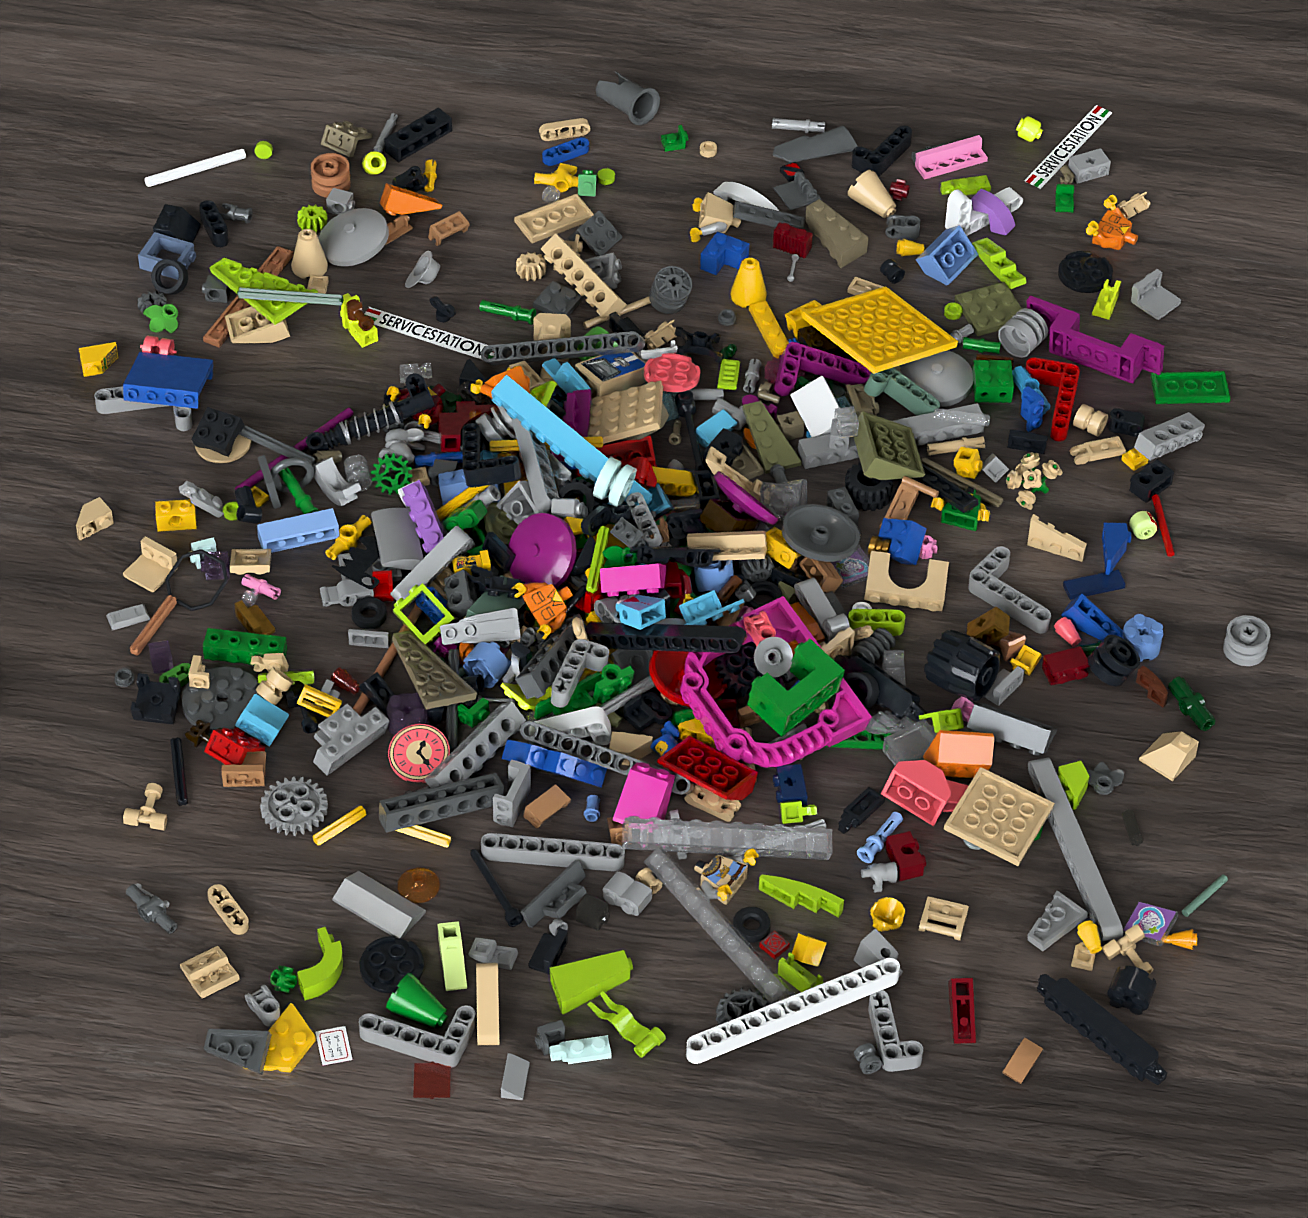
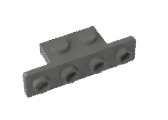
M575 860L521 911L528 927H534L545 915L560 919L587 893L584 886L578 885L586 877L579 861Z

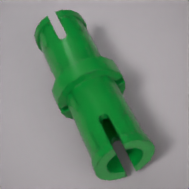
M964 337L962 349L977 350L979 353L991 352L999 354L1001 342L988 341L985 338L973 339Z

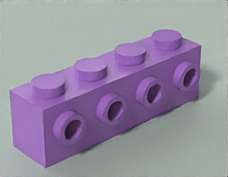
M418 480L402 488L405 494L402 498L406 506H410L411 511L409 515L412 521L417 523L416 532L420 539L423 538L424 543L422 547L425 553L428 554L446 534L427 489Z

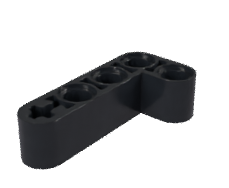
M899 126L874 151L864 147L854 148L852 151V168L861 173L873 170L878 177L881 176L911 146L912 129L909 126Z

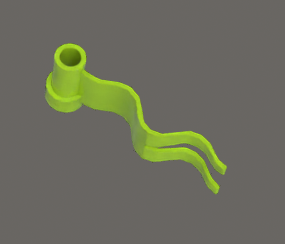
M601 991L599 994L606 1005L618 1014L605 1013L591 1001L587 1004L599 1018L610 1021L624 1039L636 1045L634 1051L641 1058L656 1045L659 1046L666 1040L664 1033L658 1027H653L649 1030L647 1027L640 1025L625 1006L615 1004L604 991Z

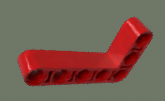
M1029 358L1025 368L1032 378L1036 379L1039 384L1059 387L1050 436L1055 441H1064L1068 435L1080 369L1075 364L1041 358Z

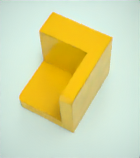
M798 933L792 951L794 959L818 967L826 942Z

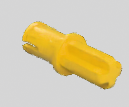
M433 160L425 162V172L423 175H426L428 178V184L424 187L425 192H432L434 190V182L437 178L436 161L433 162Z

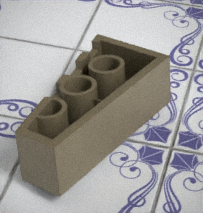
M818 199L806 206L805 223L814 235L820 238L821 244L827 247L830 251V256L837 260V265L840 269L867 253L868 236L826 203Z

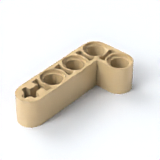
M476 963L478 1046L499 1045L498 963Z

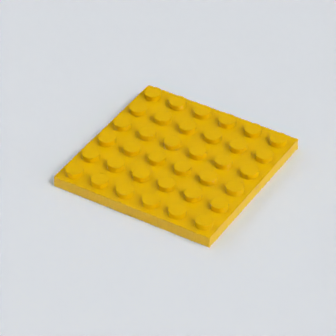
M886 286L805 310L802 314L804 320L873 374L956 348L958 343L955 338Z

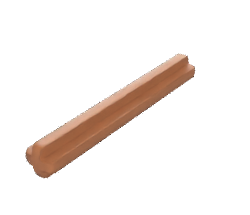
M171 595L166 597L130 646L131 654L138 656L177 604L175 597Z

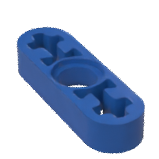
M580 137L548 148L542 153V161L547 166H553L589 152V141L586 138ZM563 150H568V151H570V152H569V153H563L562 151H563Z

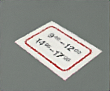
M345 1026L315 1032L322 1066L353 1060Z

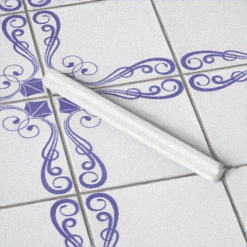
M239 149L145 177V184L151 187L246 158V153L244 149Z

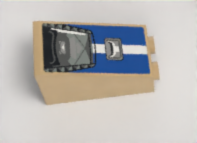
M634 352L599 355L575 365V371L591 388V399L597 396L610 395L616 391L628 390L631 387H639L647 382L644 378L646 362L640 359Z

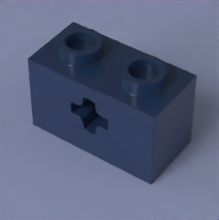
M801 764L777 767L776 775H773V785L778 787V791H776L777 803L801 800L802 806L807 805V791Z

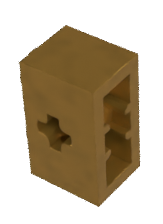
M994 607L967 624V635L990 646L1009 635L1010 616L998 607Z

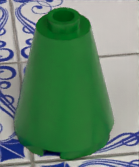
M407 973L397 985L398 989L396 992L391 994L386 1008L393 1013L434 1028L438 1025L442 1027L448 1018V1015H446L447 1009L414 975Z

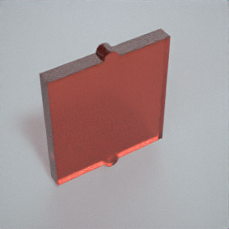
M433 1061L431 1063H415L413 1098H450L451 1066Z

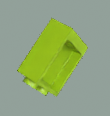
M422 583L420 586L417 584L409 590V596L405 599L400 598L393 605L395 607L393 613L418 639L428 646L441 634L440 626L452 624L455 618ZM422 592L445 616L425 635H422L401 612Z

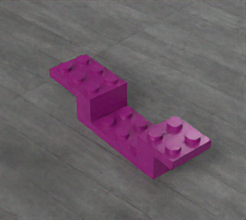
M1031 295L1027 299V309L1037 312L1047 324L1048 334H1050V353L1132 384L1142 369L1158 375L1163 371L1164 345L1130 333L1121 348L1117 347L1114 344L1079 332V313Z

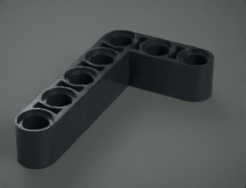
M470 423L463 427V472L468 487L513 482L521 478L518 457L507 456L483 460V441L479 424Z

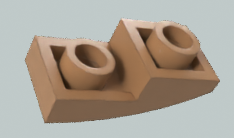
M1024 1037L1002 1073L1022 1084L1043 1048Z

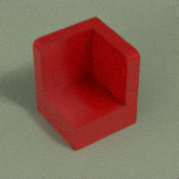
M392 570L372 572V576L380 581L373 589L374 598H378L381 601H394V598L390 595L393 591Z

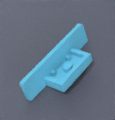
M553 358L542 364V367L566 394L576 390H591L589 385L568 362L561 365Z
M715 590L679 605V609L686 622L684 625L707 624L706 620L710 618L715 621L723 617V612L729 611V614L739 610V605L744 603V599L722 608Z

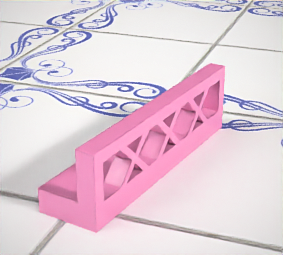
M978 135L916 153L915 167L925 180L987 162L988 157L981 149L982 138ZM979 154L980 157L974 158L971 155ZM962 159L965 161L960 163L955 160ZM944 163L948 164L949 166L943 167L939 165ZM930 168V169H934V170H933V171H930V172H926L924 169Z

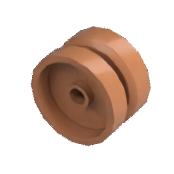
M326 153L319 155L312 161V188L319 196L327 198L333 188L344 191L350 189V164L344 156L336 153Z

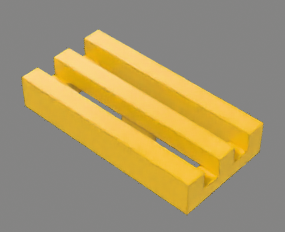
M305 684L296 704L329 717L339 710L342 700ZM303 698H306V699H308V700H311V701L315 702V704H313V703H311V702H308V701L304 700ZM320 706L327 707V708L333 710V712H331V711H329V710H327V709H324V708H322V707H320Z

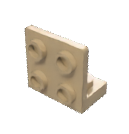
M145 536L140 541L142 555L123 572V576L143 588L155 592L165 582L167 575L177 562V556L172 550Z

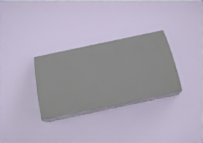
M387 508L373 511L371 514L383 567L412 571L424 559L419 536L415 529L417 528L416 522H413L409 515L410 508Z

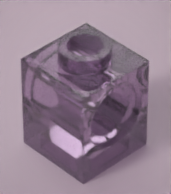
M228 551L208 552L225 562L227 576L230 579ZM204 555V560L201 561V572H205L206 580L224 579L222 565Z

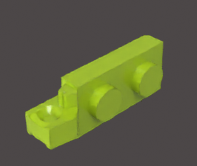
M983 175L941 182L940 191L942 195H946L958 189L965 195H973L980 189L990 192L991 185L987 176Z
M314 670L283 672L292 679V685L295 684V681H300L304 685L314 683ZM259 673L258 683H261L262 680L266 681L268 673Z

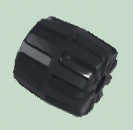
M955 630L943 631L941 638H936L933 642V650H930L927 654L926 659L928 662L924 666L926 678L952 694L972 701L980 700L989 692L997 678L1000 668L999 652L972 636Z

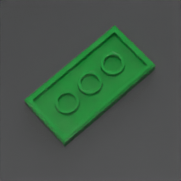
M1225 371L1163 372L1160 375L1151 373L1150 378L1155 404L1230 402Z

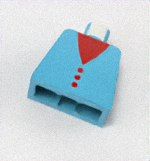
M635 595L624 601L619 600L616 603V611L619 612L621 623L640 630L666 618L665 599Z

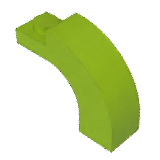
M326 927L317 929L318 942L324 955L322 960L311 968L297 972L298 985L305 1001L318 997L330 990L342 973L343 955L341 942H335L333 935L328 934Z

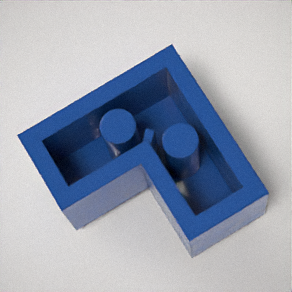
M716 232L701 253L700 269L714 275L718 274L724 264L739 270L742 260L749 258L750 243Z
M883 518L878 537L892 540L888 552L890 553V558L901 564L916 565L927 528L910 520Z

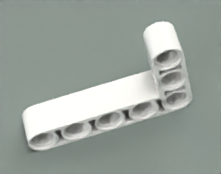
M1010 187L994 194L1007 206L1010 212L1017 210L1023 203V198ZM957 189L948 197L945 228L949 229L960 225L966 236L989 225V217L986 213L974 211L972 201Z

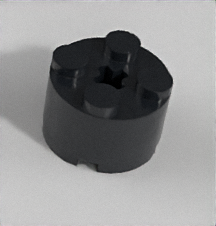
M1125 966V969L1118 967L1107 992L1110 999L1109 1004L1115 1008L1124 1007L1130 1009L1133 1014L1141 1015L1149 1007L1157 985L1154 978L1151 980L1148 977L1149 973L1138 967Z

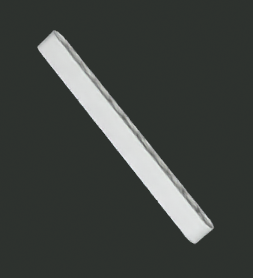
M894 958L883 959L693 1035L687 1040L686 1057L691 1063H702L893 986L898 982L900 964Z

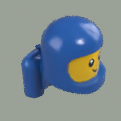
M667 721L663 725L664 728L660 731L662 736L651 744V749L659 753L660 756H663L679 744L677 742L680 736L679 730L671 721Z

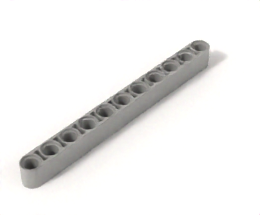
M1047 757L1028 761V771L1037 794L1055 803L1048 819L1090 919L1097 925L1100 941L1123 937L1120 919L1051 759Z

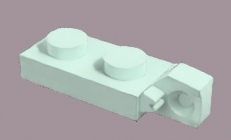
M608 1035L565 1041L559 1045L550 1046L549 1049L551 1061L563 1060V1062H568V1064L611 1058Z

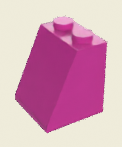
M637 762L628 773L613 821L651 834L665 820L675 775L669 774L664 769L652 768L647 763Z

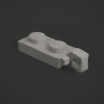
M185 481L183 485L179 486V492L190 498L192 504L218 518L224 514L223 503L219 497L211 495L205 489L199 488L189 481Z

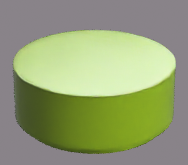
M266 141L258 142L255 146L256 156L261 159L271 157L273 152L272 145Z
M608 168L599 170L597 173L598 182L603 185L612 184L615 181V172Z
M948 303L944 307V316L950 320H957L961 318L963 308L958 303Z
M229 502L224 505L223 515L226 519L238 520L236 516L237 502Z

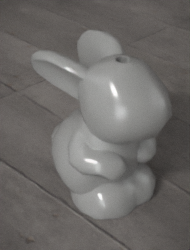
M418 428L390 430L385 436L386 448L381 449L379 457L384 460L385 454L391 458L392 454L395 453V458L397 459L400 455L402 456V462L408 460L406 465L408 466L415 460L411 449L425 450L424 445L415 442L424 437V431ZM392 462L393 466L397 468L402 467L400 464Z

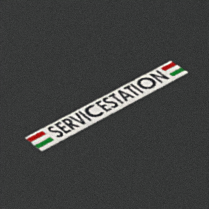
M1096 105L1024 181L1041 189L1067 162L1069 157L1103 124L1112 112Z
M369 307L364 313L365 316H370L374 320V325L482 359L481 350L488 346ZM494 352L489 354V359L494 357Z

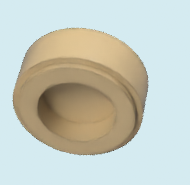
M712 141L701 143L700 154L708 158L717 154V145Z

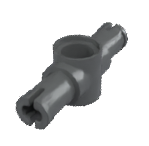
M135 884L127 888L126 895L137 904L138 913L145 922L150 923L152 921L155 924L158 923L168 934L173 933L177 929L178 924L166 914V906L158 896L154 895L151 897L148 894L145 895Z

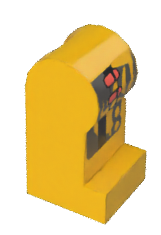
M488 550L480 551V555L458 556L452 561L454 574L464 569L472 576L471 568L473 565L491 571Z

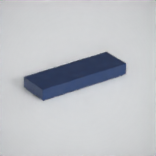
M1114 570L1110 575H1105L1104 572L1066 580L1063 582V587L1071 600L1080 594L1086 597L1125 588V582L1120 571Z

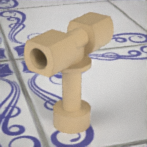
M156 783L147 784L145 789V796L147 797L145 806L140 807L139 810L126 808L123 815V823L138 826L140 822L150 824V828L165 830L167 814L156 813L155 809H153L155 800L161 797L162 787Z
M1138 924L1125 931V936L1118 941L1113 939L1102 946V950L1109 960L1121 953L1123 956L1128 955L1136 967L1145 970L1149 974L1153 971L1149 962L1143 963L1134 950L1136 948L1135 943L1145 937Z

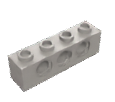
M1185 413L1140 432L1134 448L1149 460L1161 457L1192 442L1199 441L1203 435L1202 431L1205 424L1191 413Z

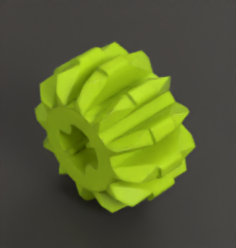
M308 204V207H302L297 214V223L302 230L312 229L317 233L318 230L322 231L327 224V213L322 206L317 207L316 204L314 206Z

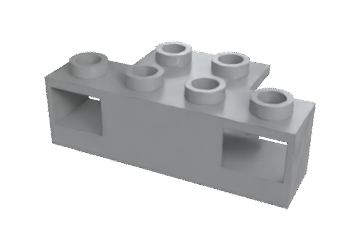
M348 704L344 705L318 724L320 730L315 733L314 738L322 746L317 750L313 763L328 776L385 734L390 720L376 707L361 717Z

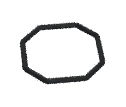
M202 549L181 555L165 580L168 596H172L169 579L184 558L202 553L222 565L224 581L210 602L192 607L179 599L176 600L178 604L191 611L213 605L228 583L225 562Z

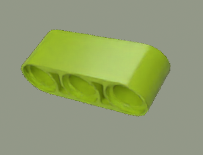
M853 609L848 614L851 629L869 625L873 632L877 628H883L890 632L892 636H899L904 632L906 616L901 610Z

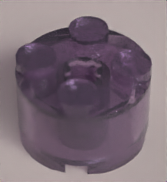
M405 693L394 695L390 698L387 705V718L390 720L388 730L392 735H396L400 730L410 725H428L427 709L418 693Z

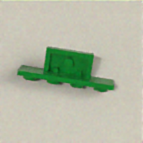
M597 672L593 675H588L585 679L578 682L569 703L565 707L554 706L551 703V697L538 702L535 706L534 718L539 720L552 712L558 716L595 707L597 702L588 693L595 689V684L600 681L601 673Z

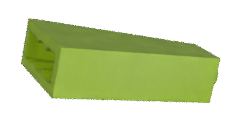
M621 950L551 967L550 982L561 1013L566 1014L598 997L601 991L607 992L629 980L633 964L631 958H627L625 951Z

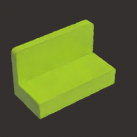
M961 708L919 715V720L932 718L935 733H938L939 730L951 731L964 728Z

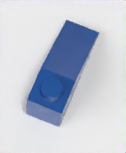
M1103 523L1102 546L1105 575H1110L1126 552L1127 543L1131 542V531H1128L1127 523Z
M1083 594L1072 600L1061 614L1062 617L1071 619L1076 629L1101 641L1108 635H1116L1122 638L1123 630Z

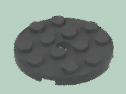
M223 666L205 669V673H209L210 676L209 689L190 687L189 682L187 683L182 694L184 715L194 726L197 720H201L206 724L209 722V733L211 734L213 730L218 728H238L235 724L240 715L247 707L253 695H259L256 691L259 685L257 679L250 673L235 667ZM218 698H228V700L219 702Z

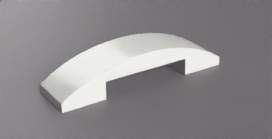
M723 182L713 191L714 195L720 196L727 202L732 198L735 201L779 211L763 195L739 183Z

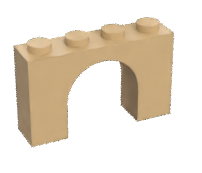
M871 551L864 600L873 603H887L893 606H907L913 609L921 608L930 611H942L949 562L929 559L926 581L917 588L905 589L894 584L889 577L890 553Z

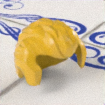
M891 897L881 898L875 902L870 910L873 927L880 932L901 927L905 914L903 904Z

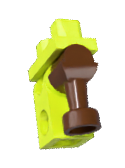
M349 293L344 294V302L341 305L340 311L343 327L345 329L348 328L349 333L362 348L377 342L378 331L374 325V320L370 316L364 315L360 298L357 295L351 297Z

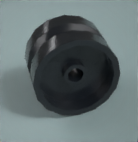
M1108 635L1088 656V664L1095 676L1101 681L1116 687L1121 686L1129 677V674H1132L1140 665V658L1135 648L1128 641L1116 635Z

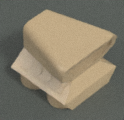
M539 313L534 317V341L571 337V320L566 314ZM566 345L560 347V353L566 349ZM547 346L542 349V354L548 351ZM568 358V359H558L557 361L567 362V361L569 360V358Z

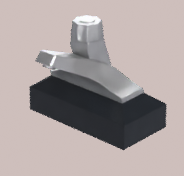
M517 640L511 645V665L507 674L502 679L504 683H511L532 659L531 650Z

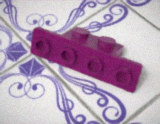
M590 389L567 393V401H564L566 415L563 416V422L582 437H588Z

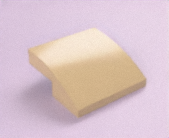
M219 946L180 964L182 971L201 999L240 980L239 974L230 965L226 954Z

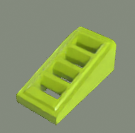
M722 360L717 388L736 390L740 372V361Z

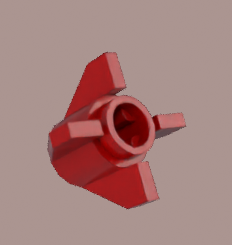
M644 457L632 459L628 465L637 468L634 480L642 487L647 482L646 487L656 488L657 478L651 463L647 461L648 459Z

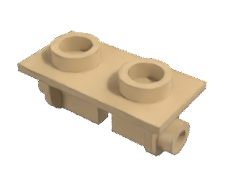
M1147 192L1141 195L1137 193L1129 201L1126 202L1124 200L1117 205L1127 220L1149 208L1150 201L1144 197Z
M674 319L669 323L663 322L658 327V330H651L644 336L648 350L663 346L665 342L662 338L668 343L677 337L674 335L676 327L672 326L675 321Z

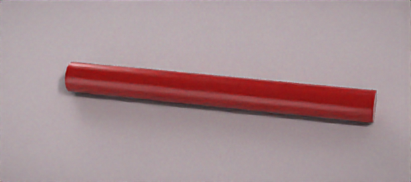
M1155 494L1152 496V501L1167 556L1172 557L1175 554L1159 495Z

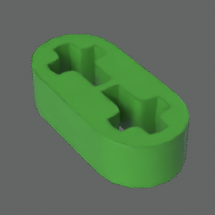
M179 664L162 674L159 682L169 683L168 677H176L179 679L181 687L189 682V675L185 673H189L191 664Z

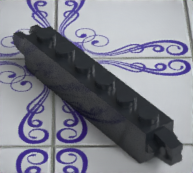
M1047 974L1040 975L1037 991L1045 998L1044 1003L1051 1011H1055L1067 1024L1075 1027L1082 1036L1091 1040L1098 1049L1106 1052L1114 1062L1121 1064L1132 1076L1137 1077L1140 1081L1147 1078L1159 1085L1166 1079L1167 1072L1158 1064L1159 1054L1156 1049L1067 978H1060L1056 981Z

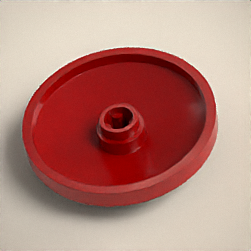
M654 651L649 662V672L654 685L671 701L690 707L688 704H685L680 692L685 662L689 652ZM715 658L705 665L703 670L709 678L707 691L716 702L724 693L727 684L722 685L723 678H717L719 672L715 671L717 666L714 664Z

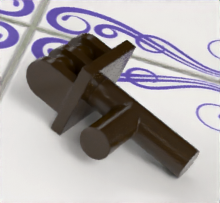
M197 720L196 725L190 728L191 731L185 733L186 738L192 741L196 748L202 741L208 743L210 739V723L206 724L201 720Z

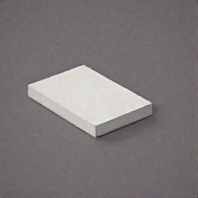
M823 376L790 395L811 437L830 433L832 419L846 420Z

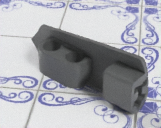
M842 125L810 138L805 135L775 146L773 156L792 163L851 152L858 146L850 132Z

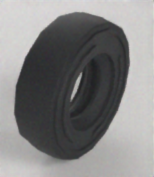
M374 597L359 599L354 603L351 610L353 622L362 629L378 628L387 618L385 604ZM366 609H373L377 614L367 618L362 615V612Z
M758 907L742 908L733 918L734 933L740 940L755 943L762 941L770 932V918L763 909ZM748 919H754L759 922L760 926L756 930H749L744 927V922Z

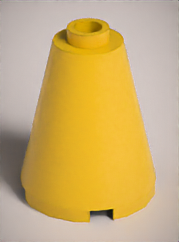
M754 258L742 260L730 292L732 301L742 308H746L749 304L766 301L767 291L760 264Z

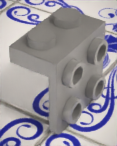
M1156 269L1133 285L1131 302L1159 320L1179 306L1181 299L1160 286L1163 272Z

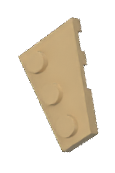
M1033 514L1029 528L1028 546L1083 562L1087 547L1085 542L1067 532L1062 534L1054 529V525L1050 523L1044 524L1038 520V516Z

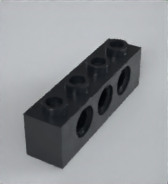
M436 108L384 138L385 152L399 163L452 132V118L440 108Z

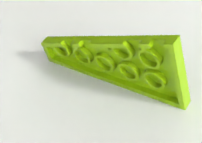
M223 258L209 267L211 273L236 294L240 287L318 293V290L306 289L301 284H291L287 279L267 272L264 274L260 273L255 268L243 267L241 263L227 258ZM244 299L274 325L307 304Z

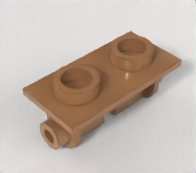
M407 214L400 215V217L393 220L394 223L390 222L387 224L389 236L385 245L413 229L408 224L410 219Z

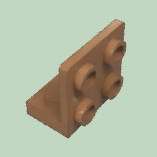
M247 752L242 765H222L223 787L265 786L266 752Z

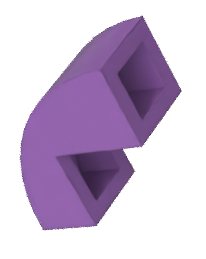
M980 189L971 198L974 211L988 214L991 232L1007 235L1015 227L1011 212L994 194Z

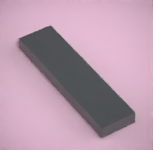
M736 201L734 204V218L771 227H777L779 222L787 223L792 227L804 229L805 217Z

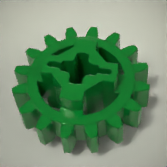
M395 453L392 454L391 458L385 454L384 460L379 457V464H373L376 470L371 471V474L375 475L371 480L372 482L377 481L375 488L382 487L381 493L388 490L389 495H391L392 491L399 494L398 489L404 487L405 484H410L407 479L413 477L412 474H408L412 467H406L408 460L402 462L401 455L397 459L395 458ZM392 462H396L402 467L397 468L393 466ZM385 464L386 469L384 473L379 474V469ZM390 469L393 472H399L394 476L395 479L386 476ZM405 474L403 482L399 485V476ZM386 480L391 483L392 487L384 485L381 481Z

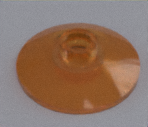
M426 868L409 869L398 880L399 894L413 903H424L433 899L440 888L437 875Z

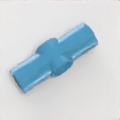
M1015 367L1012 371L1013 381L1021 391V399L1023 389L1027 386L1031 387L1044 398L1043 414L1050 410V404L1039 389V382L1030 376L1025 367Z

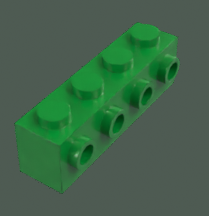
M208 628L203 643L204 659L212 661L217 660L251 665L250 662L253 656L263 658L264 654L283 653L286 658L287 639L281 636Z

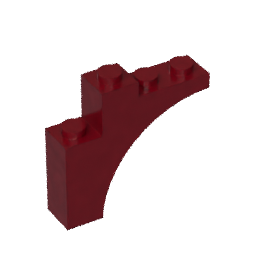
M456 401V413H439L438 431L441 452H460L463 443V427L470 423H476L475 420L484 413L493 418L494 415L491 408L494 406L499 410L498 406L475 405V401Z

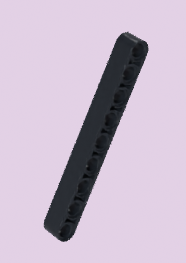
M590 622L585 627L589 641L604 645L608 649L737 653L747 638L746 631L737 626L652 624L640 630L624 623Z

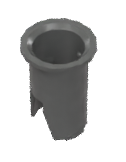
M617 71L615 73L619 78L618 84L598 81L596 86L597 96L627 114L633 124L640 126L647 124L657 113L660 97L655 89L643 88Z

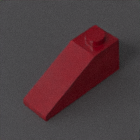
M951 978L948 981L954 1044L976 1043L973 978Z

